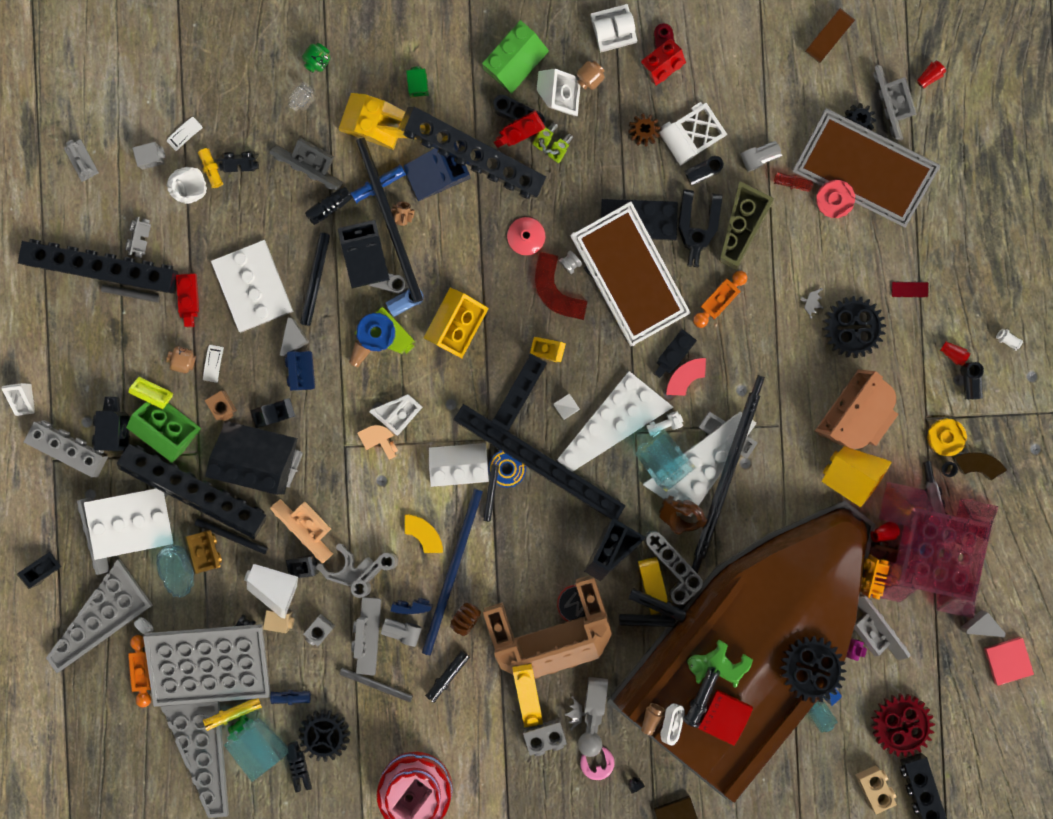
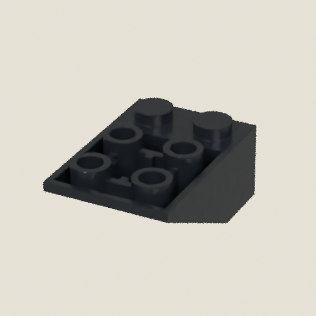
M376 220L338 228L351 288L390 280Z

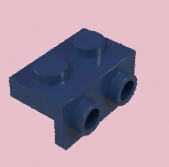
M312 351L287 352L285 365L289 371L287 385L290 387V391L315 389Z

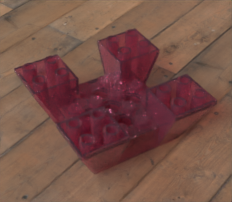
M886 482L879 519L904 525L897 560L896 562L889 561L888 563L890 565L888 575L876 573L887 577V579L875 577V580L886 583L885 585L878 584L885 586L883 596H880V598L901 602L916 590H924L939 594L937 611L974 618L982 585L980 577L987 545L991 543L999 506L960 498L957 516H951L935 512L925 490ZM947 530L948 536L944 539L943 534ZM924 545L925 551L921 554L920 548ZM943 549L944 555L940 558L939 552ZM962 553L963 558H962V560L959 562V561H958V557H959V555ZM939 568L940 573L935 577V571Z

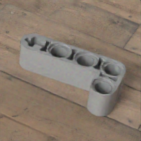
M654 530L649 531L645 535V543L680 580L671 588L670 598L675 604L683 605L702 588L703 581L660 533ZM651 536H658L657 541L662 545L660 548L655 543L650 544ZM665 549L672 551V555L668 559L662 557ZM679 563L685 565V569L681 573L675 571V567ZM693 577L697 578V585L690 587L688 585L689 580ZM683 591V598L676 600L674 598L675 592Z

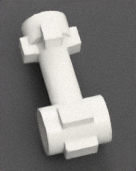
M675 411L667 415L668 419L657 424L654 421L650 422V425L646 426L649 435L658 436V431L670 426L672 430L681 428L683 426L681 414Z

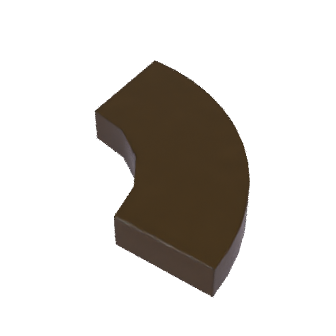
M969 452L953 458L962 474L979 472L985 475L988 480H993L1007 471L1006 467L999 460L984 453Z

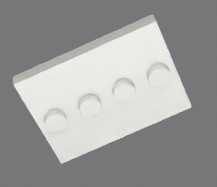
M265 240L211 261L240 333L294 312Z
M158 489L84 502L94 560L173 544L165 496Z

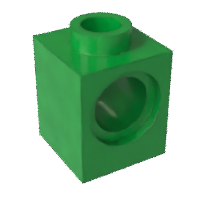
M416 66L406 70L410 98L429 96L426 69Z

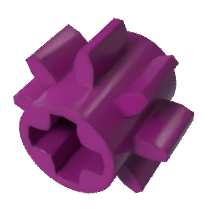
M851 638L846 657L859 661L860 657L865 658L867 648L863 647L864 642Z

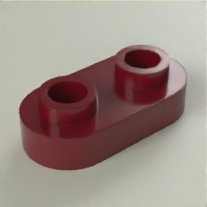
M661 23L656 26L653 33L655 49L669 39L675 42L673 29L670 25ZM665 30L667 35H661L660 31Z

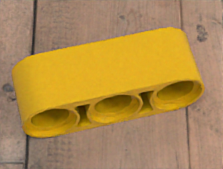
M657 557L638 561L645 594L667 603L668 599ZM649 608L651 615L660 613Z

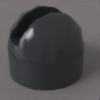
M946 462L941 470L944 476L953 477L957 474L958 467L953 462ZM949 465H951L953 467L948 475L946 474V471L948 470Z
M633 777L628 782V787L632 794L645 787L643 781L638 777Z

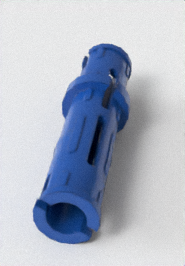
M399 164V166L384 173L379 178L384 188L405 176L406 173ZM367 181L364 186L351 192V195L355 202L358 203L370 195L374 196L375 193L371 182Z

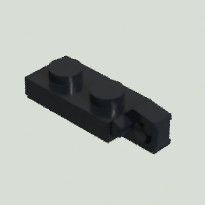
M681 329L658 358L656 363L659 367L653 374L658 378H661L666 371L670 374L697 340Z

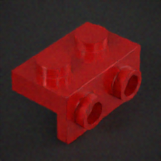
M672 39L667 40L641 60V64L648 70L651 82L655 86L665 81L668 76L679 70L686 63L682 49Z

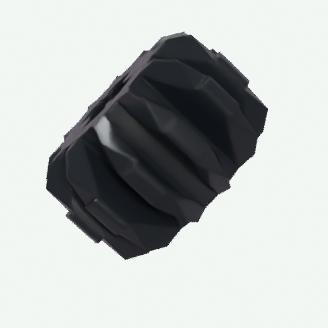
M859 103L857 107L852 105L850 110L845 111L847 116L845 118L869 130L874 129L872 123L876 122V119L871 117L875 114V111L869 112L870 106L868 105L863 109V104Z

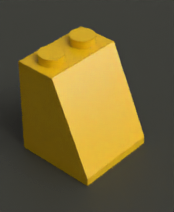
M844 446L839 452L835 451L831 456L830 461L832 463L825 467L823 471L825 476L821 482L859 507H862L876 490L892 462Z

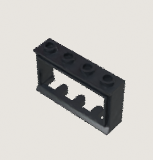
M531 353L497 414L491 421L507 431L510 430L547 365V362Z

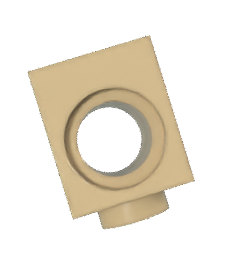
M269 608L266 610L263 630L287 633L289 629L293 628L294 624L292 611H287L284 619Z

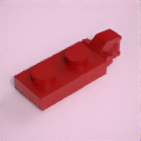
M535 110L505 126L500 131L501 135L496 137L493 143L497 148L505 144L508 147L515 145L544 130L545 125Z
M197 274L176 275L179 316L184 319V327H195L194 317H198L199 312Z

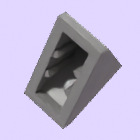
M292 318L287 319L280 355L287 357V352L297 351L309 343L295 319Z
M984 610L979 611L961 626V631L966 634L1005 637L1006 634L991 615Z

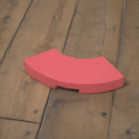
M706 358L694 359L680 366L668 382L666 395L685 396L691 382L705 377Z

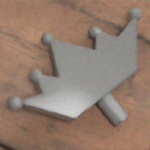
M823 288L810 292L808 299L801 297L800 301L806 302L804 309L809 314L810 319H812L811 313H817L814 309H824L818 302V299H822L818 294Z
M574 696L571 697L574 704L569 706L573 710L564 714L572 718L569 723L573 724L570 730H573L574 727L580 724L582 716H585V713L582 712V705L574 699Z

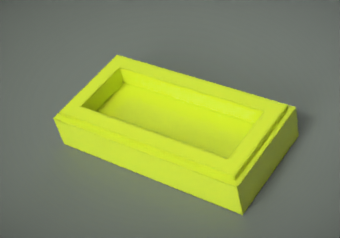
M141 377L135 380L128 392L161 409H164L173 397L172 392Z

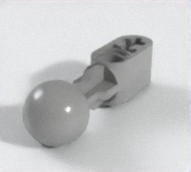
M588 677L584 707V721L587 727L586 733L582 734L578 740L580 752L587 757H594L602 750V739L597 732L605 712L608 679Z

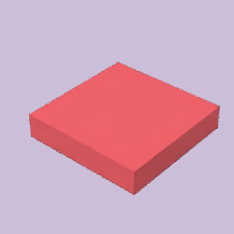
M1022 637L984 648L995 685L999 686L1034 675Z

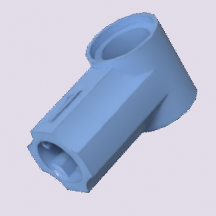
M408 289L406 292L385 303L392 316L395 317L414 306L420 305L423 300L417 303L411 301V293Z

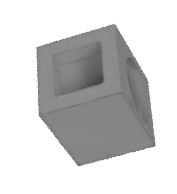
M156 142L133 147L136 164L142 170L165 164L163 160L166 157L164 149Z
M320 614L303 634L306 636L305 640L313 646H319L335 625ZM315 627L322 629V636L314 634Z

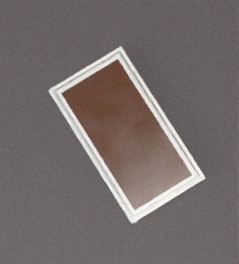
M632 202L623 205L570 235L630 347L635 346L638 342L690 314L684 299Z

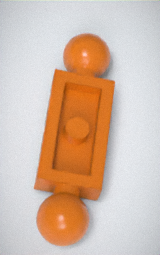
M736 271L732 276V282L725 279L700 306L704 312L697 313L694 316L693 322L696 327H705L709 322V317L715 320L741 292L737 286L744 285L748 279L744 271Z
M135 635L130 640V645L135 652L128 653L132 692L139 691L135 701L139 707L144 708L151 703V696L147 693V690H151L146 652L143 651L145 647L144 638L142 635Z

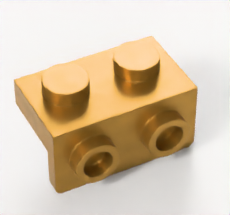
M211 530L184 537L194 574L220 568L222 559L220 553L216 551L217 539Z

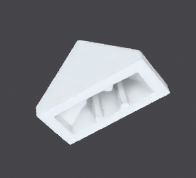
M21 383L2 386V391L15 416L35 413L31 384Z

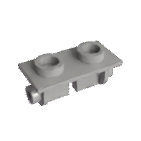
M81 139L76 142L73 140L66 142L67 146L64 150L82 182L99 173Z
M136 217L135 221H131L129 231L132 232L131 239H127L125 250H128L127 255H132V252H135L134 256L142 258V255H145L147 241L140 240L141 236L148 238L151 224L150 220L142 219V222H140V217Z

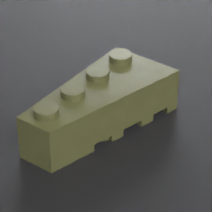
M740 181L720 258L721 263L735 270H738L774 201L773 197Z

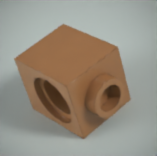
M219 391L205 400L216 420L223 419L225 422L234 416L233 413L237 411L226 391ZM220 402H224L226 405V409L222 413L218 410Z

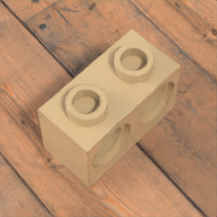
M875 765L855 774L871 810L876 815L897 805L894 800L896 794L892 787H888L886 783L888 777L883 769L880 770ZM877 777V781L874 784H870V779ZM881 794H885L884 800L878 801V797Z

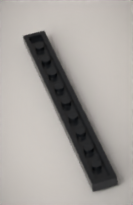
M465 404L461 406L453 421L610 520L613 518L618 520L626 505Z

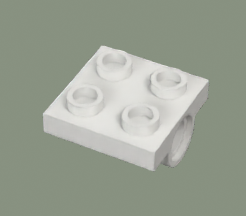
M628 4L590 14L600 53L637 43L634 19L629 11Z

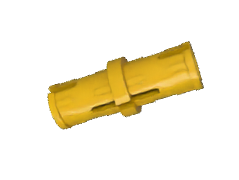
M209 148L201 149L197 153L202 161L203 171L207 174L211 187L218 188L223 185L217 170L218 165L214 163Z

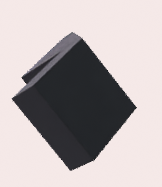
M290 398L250 410L255 428L295 417Z

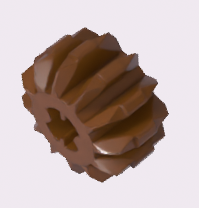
M642 113L641 120L635 116L634 122L629 123V126L633 129H629L628 134H634L630 140L634 141L637 139V146L641 144V141L644 147L648 146V141L654 144V138H659L660 136L657 132L661 130V127L655 126L658 123L657 119L651 121V114L645 119V114ZM641 128H648L647 133H642Z
M464 603L453 616L450 628L461 636L467 635L478 622L481 611L475 605Z

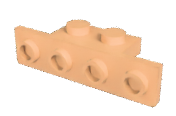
M281 499L270 507L275 516L296 535L301 543L321 563H324L333 555L321 541L331 528L306 502H303L294 512Z

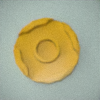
M944 418L937 420L931 425L928 430L927 440L933 452L942 456H953L963 450L967 434L960 422Z

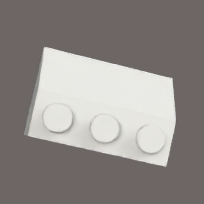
M486 443L429 448L431 487L489 482Z

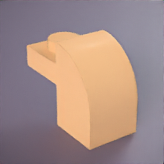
M374 425L357 433L366 450L381 444L389 460L397 456V446L394 441H389V438L395 436V434L388 427Z

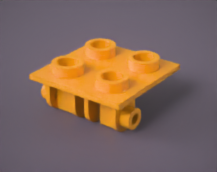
M871 554L864 561L863 569L865 574L861 581V592L868 598L872 594V598L880 599V596H883L885 586L878 584L885 585L886 583L875 580V577L887 579V577L876 573L888 575L890 565H888L889 561L883 559L879 563V559Z

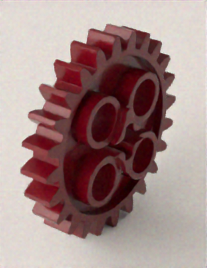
M899 693L898 699L894 695H891V701L884 698L885 705L878 703L881 708L880 711L874 710L877 717H871L876 722V724L871 725L876 730L872 735L878 737L875 741L878 744L882 743L880 747L883 750L887 748L889 754H892L894 751L897 757H899L900 753L907 757L908 752L914 756V750L921 753L920 746L922 745L927 748L928 746L925 741H932L928 735L934 734L930 727L935 726V723L929 720L934 716L927 714L930 708L924 707L925 703L923 701L918 702L919 699L915 696L911 700V695L907 694L904 699V696ZM912 709L911 716L905 717L906 711ZM890 715H894L893 722L887 723V718ZM918 727V733L911 735L913 728ZM900 733L899 740L893 741V736Z

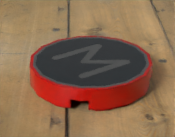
M576 585L568 586L562 590L557 599V607L564 620L571 621L586 616Z

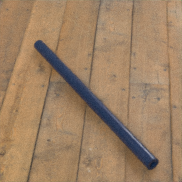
M475 488L422 653L425 655H431L483 494V491Z

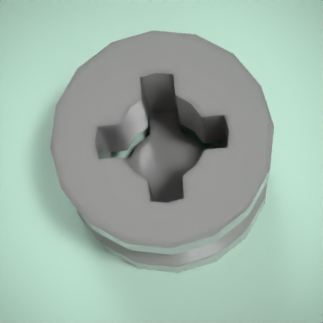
M571 250L567 252L565 258L559 260L560 264L569 274L574 273V269L582 265V262Z

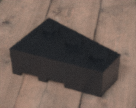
M613 518L604 528L584 572L601 582L646 537Z

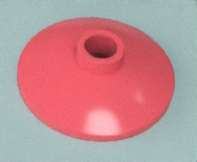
M519 218L508 229V243L512 250L520 255L535 254L542 248L545 242L544 228L533 218ZM524 232H528L530 234V237L528 239L523 238L522 235Z

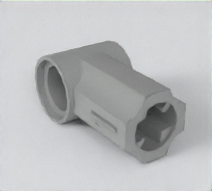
M776 141L759 148H751L740 154L747 172L753 171L763 166V164L782 156L780 146Z
M389 273L390 280L368 285L397 294H402L408 289L406 279L400 275ZM397 280H402L403 282L400 289L394 288V283Z
M386 618L381 634L400 640L405 645L416 647L422 627Z

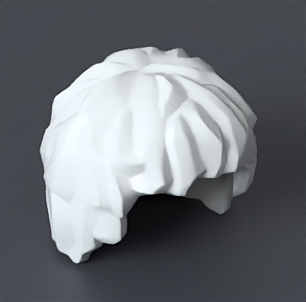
M184 167L177 169L169 176L167 181L169 194L179 202L185 204L196 202L206 194V182L204 181L203 174L197 168Z

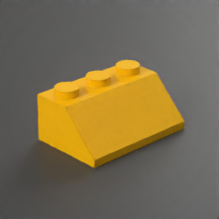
M450 287L423 338L462 359L489 308Z

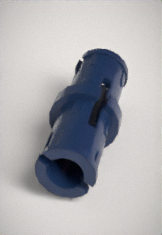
M288 690V692H271L270 701L271 704L288 703V705H293V703H310L311 692H293V690Z

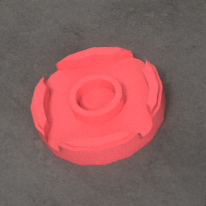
M830 180L819 188L816 195V203L819 210L825 216L841 218L853 209L855 193L847 182Z

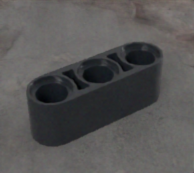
M498 95L493 102L495 113L511 122L520 119L514 115L517 110L523 111L524 116L535 111L506 95ZM499 102H505L507 103V107L505 109H499L497 107V104ZM536 111L545 125V117L543 116V114Z

